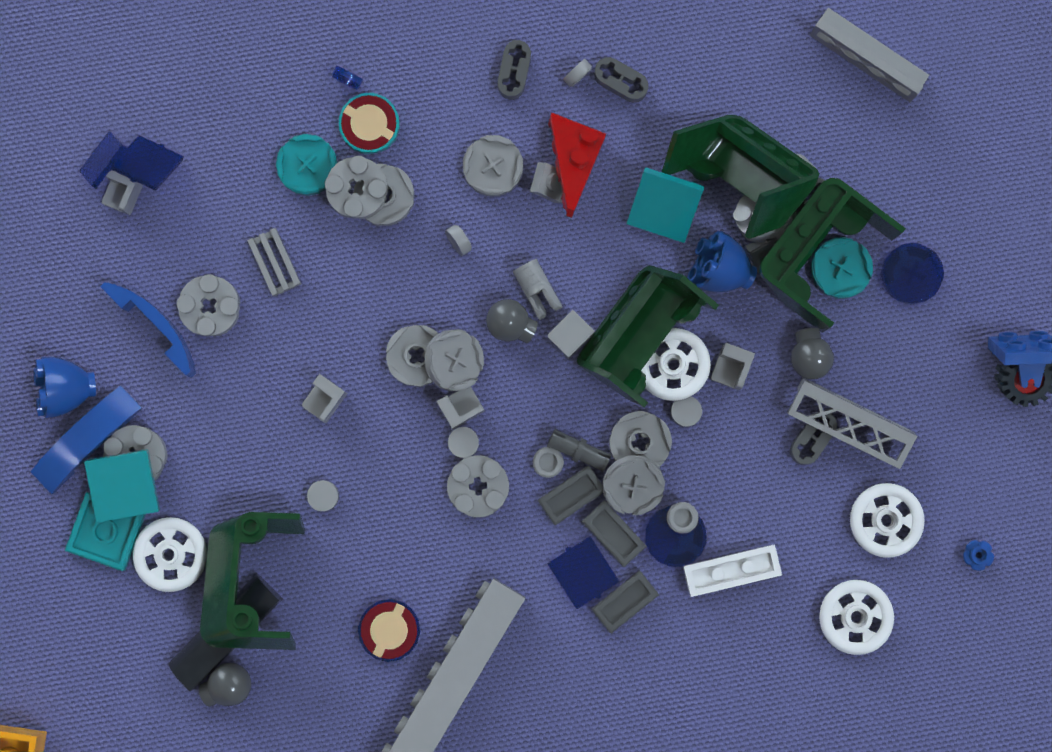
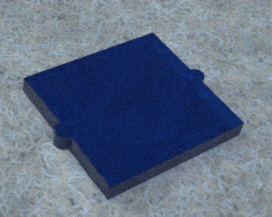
M109 131L97 148L93 150L91 156L79 172L92 187L97 189L127 149L126 146Z
M139 135L112 163L111 170L130 178L131 182H138L156 191L181 164L184 156L165 148L164 144H157Z
M591 536L572 548L566 547V552L547 563L576 609L595 597L600 599L603 592L620 582Z

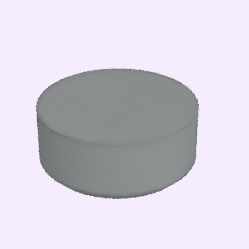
M583 59L563 78V81L569 87L575 86L591 71V64L586 59Z
M454 224L445 230L448 240L460 256L471 251V243L458 225Z
M692 396L674 401L670 410L671 417L677 425L690 427L696 424L702 416L701 404Z
M459 427L449 435L448 447L455 456L467 458L476 453L479 447V439L472 429Z
M551 447L539 449L533 457L534 470L538 475L545 478H552L558 475L564 465L562 454Z
M317 481L308 489L307 500L313 509L329 511L338 503L339 491L329 481Z
M678 502L669 508L666 520L673 531L688 533L698 523V512L691 504Z

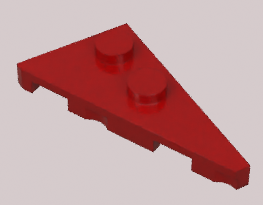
M551 113L548 126L551 128L553 135L552 148L553 153L556 155L555 165L558 182H561L563 194L561 199L563 208L566 210V216L572 218L601 150L606 133Z

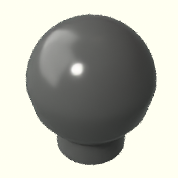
M512 299L497 301L490 307L486 316L487 328L491 335L498 340L506 342L518 339L527 344L533 338L538 326L537 321L528 317L525 307Z
M819 328L797 331L795 333L797 344L791 352L793 369L797 374L806 379H819L825 376L831 370L834 363V353L830 345L821 339Z
M223 663L211 672L208 681L199 685L200 698L208 707L216 704L226 707L239 705L248 697L251 691V677L243 666L237 663Z

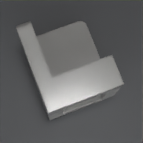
M109 165L105 177L110 180V183L102 199V204L131 215L144 181L136 175Z
M572 310L548 334V338L564 353V357L569 360L595 331Z
M728 343L723 344L713 369L711 380L736 390L742 389L755 353Z
M319 374L312 383L315 386L302 403V407L322 422L327 423L348 393Z
M471 387L466 390H459L449 397L445 396L436 401L453 430L485 412Z

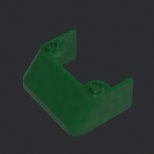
M725 115L674 131L662 168V173L668 175L687 170L693 174L694 178L700 181L721 177L754 201L756 205L745 234L748 239L783 227L814 189L819 177V171L814 166L747 119L737 115Z
M829 178L819 185L762 260L760 274L787 307L815 328H819L820 332L823 333L830 329L834 322L808 303L811 295L810 286L797 274L832 227L844 235L851 236L859 233L869 223L891 241L901 235L906 228L844 181L838 178Z
M651 265L646 266L636 275L581 350L577 358V364L624 398L645 408L648 402L639 396L646 387V375L641 370L676 322L681 324L692 322L700 314L701 306L716 310L719 304L684 275Z
M248 512L213 527L209 535L200 634L206 644L216 648L296 650V643L291 632L259 631L260 620L257 612L248 605H236L242 544L259 543L265 538L267 533L305 534V526L300 514Z

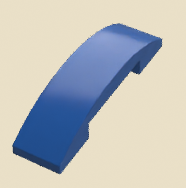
M106 282L100 286L121 309L129 312L136 305L173 344L164 354L186 376L192 378L196 374L194 362L185 340L163 312L146 299L123 287Z
M119 386L76 422L47 451L30 472L51 494H54L76 473L74 470L117 429L123 428L142 407L122 386Z

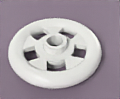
M672 328L663 340L670 349L662 353L661 356H658L655 352L641 371L646 375L645 388L647 391L663 400L678 401L694 395L703 387L710 373L711 361L706 345L697 335L685 329ZM681 342H685L692 347L687 356L684 352L677 349ZM677 360L680 363L679 367L676 370L669 369L668 364L670 361ZM690 362L698 364L695 377L686 375ZM658 364L662 375L653 378L649 366ZM681 379V387L667 388V380Z
M881 483L869 487L858 496L851 510L850 526L854 538L864 550L878 557L892 558L907 553L918 543L924 529V513L920 502L908 489L897 484ZM886 496L889 504L876 508L874 499ZM902 501L910 510V513L904 517L896 508V505ZM863 513H872V527H863ZM886 514L891 517V524L889 526H884L881 522L882 517ZM904 524L910 529V532L906 538L901 540L896 536V533L899 532ZM876 533L888 536L886 545L873 541Z
M167 517L151 522L139 533L133 547V564L137 574L148 586L163 592H176L191 586L201 576L207 561V547L202 534L194 525L180 518ZM177 531L182 532L188 537L184 545L173 539ZM160 532L165 540L154 547L150 539ZM167 549H171L174 552V558L171 561L166 560L164 557V552ZM186 552L195 554L191 567L183 565ZM153 554L158 567L150 570L145 557ZM177 569V579H164V570Z
M849 580L838 584L825 596L820 608V626L828 642L836 649L851 655L868 654L880 648L889 638L894 625V611L888 596L878 586L864 580ZM850 593L854 602L848 603L843 608L838 600ZM866 595H869L877 602L872 610L862 603ZM855 611L861 614V620L857 623H853L851 620V615ZM840 614L844 627L835 629L832 616ZM873 617L881 620L877 633L868 629L872 624ZM849 632L862 633V642H850Z

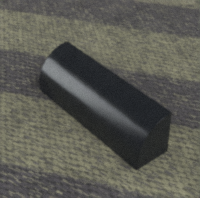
M256 573L237 592L236 605L252 607L257 612L261 622L283 598ZM199 631L168 665L185 688L192 691L235 648L211 647L205 643Z

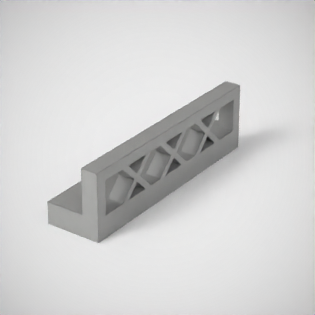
M827 8L810 33L812 38L908 102H911L920 93L923 84L929 77V74L830 8Z
M802 377L797 387L798 392L787 414L898 469L902 467L917 438L914 431ZM804 395L817 401L820 412L807 416L797 411V408ZM821 403H823V404H825V405H827V406H829V407H831V408H830V409H827V410H823ZM839 411L845 415L848 426L833 429L828 426L825 415ZM822 416L824 424L814 418ZM849 417H851V418H853V419H855V420H857V421H859V422L854 423V424H851V421H850V418H849ZM867 425L873 429L876 439L862 443L856 439L853 429ZM850 430L852 437L845 435L842 432ZM878 431L886 434L887 436L880 438ZM896 439L904 443L897 459L884 453L882 442ZM878 444V447H879V450H880V451H878V450H876V449H874V448H872V447H870V446H873V445Z

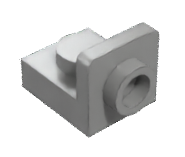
M538 162L530 192L554 203L562 204L561 197L563 191L561 182H558L556 167L548 163Z

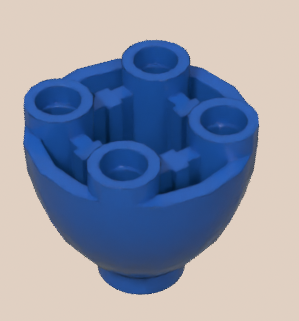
M716 231L708 239L703 237L699 240L695 249V254L698 256L687 276L692 283L701 290L709 292H728L740 287L748 289L752 286L757 275V268L751 265L745 250L734 238L723 231Z
M41 357L35 360V368L33 369L34 386L40 387L38 389V398H36L38 417L44 416L46 419L64 415L77 408L88 397L96 396L94 372H86L80 366L62 358Z

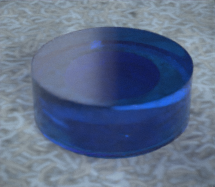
M337 65L331 74L332 78L355 90H359L363 82L362 78Z

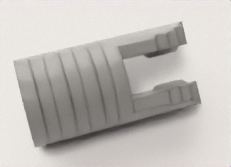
M537 259L513 271L539 320L545 318L547 313L537 294L543 292L549 305L557 311L563 308Z

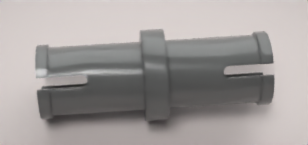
M556 428L553 430L547 447L571 456L572 461L577 463L579 460L599 469L601 472H604L611 457L610 453L587 444V440L583 438L578 440L558 431Z

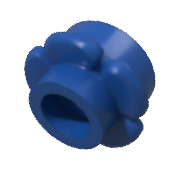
M973 540L966 545L963 559L973 570L981 571L993 563L994 554L991 552L992 547L988 542ZM977 552L981 553L980 558L976 557Z

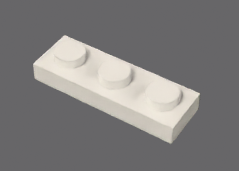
M775 545L683 566L690 597L782 575Z

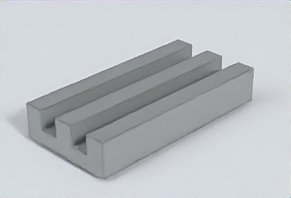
M276 228L271 229L267 233H262L256 238L247 240L273 297L301 285ZM271 238L274 239L292 278V281L287 283L268 242ZM260 243L263 244L281 284L278 288H276L257 246Z

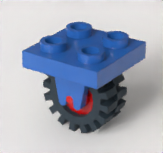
M1031 331L1029 335L1018 336L1014 332H1000L998 336L988 337V349L1003 363L1002 365L997 364L996 370L999 374H995V380L998 382L997 386L1001 392L1014 404L1018 405L1020 403L1023 407H1028V403H1031L1033 406L1039 405L1037 400L1040 398L1046 401L1048 397L1045 394L1047 392L1052 394V336L1045 331Z

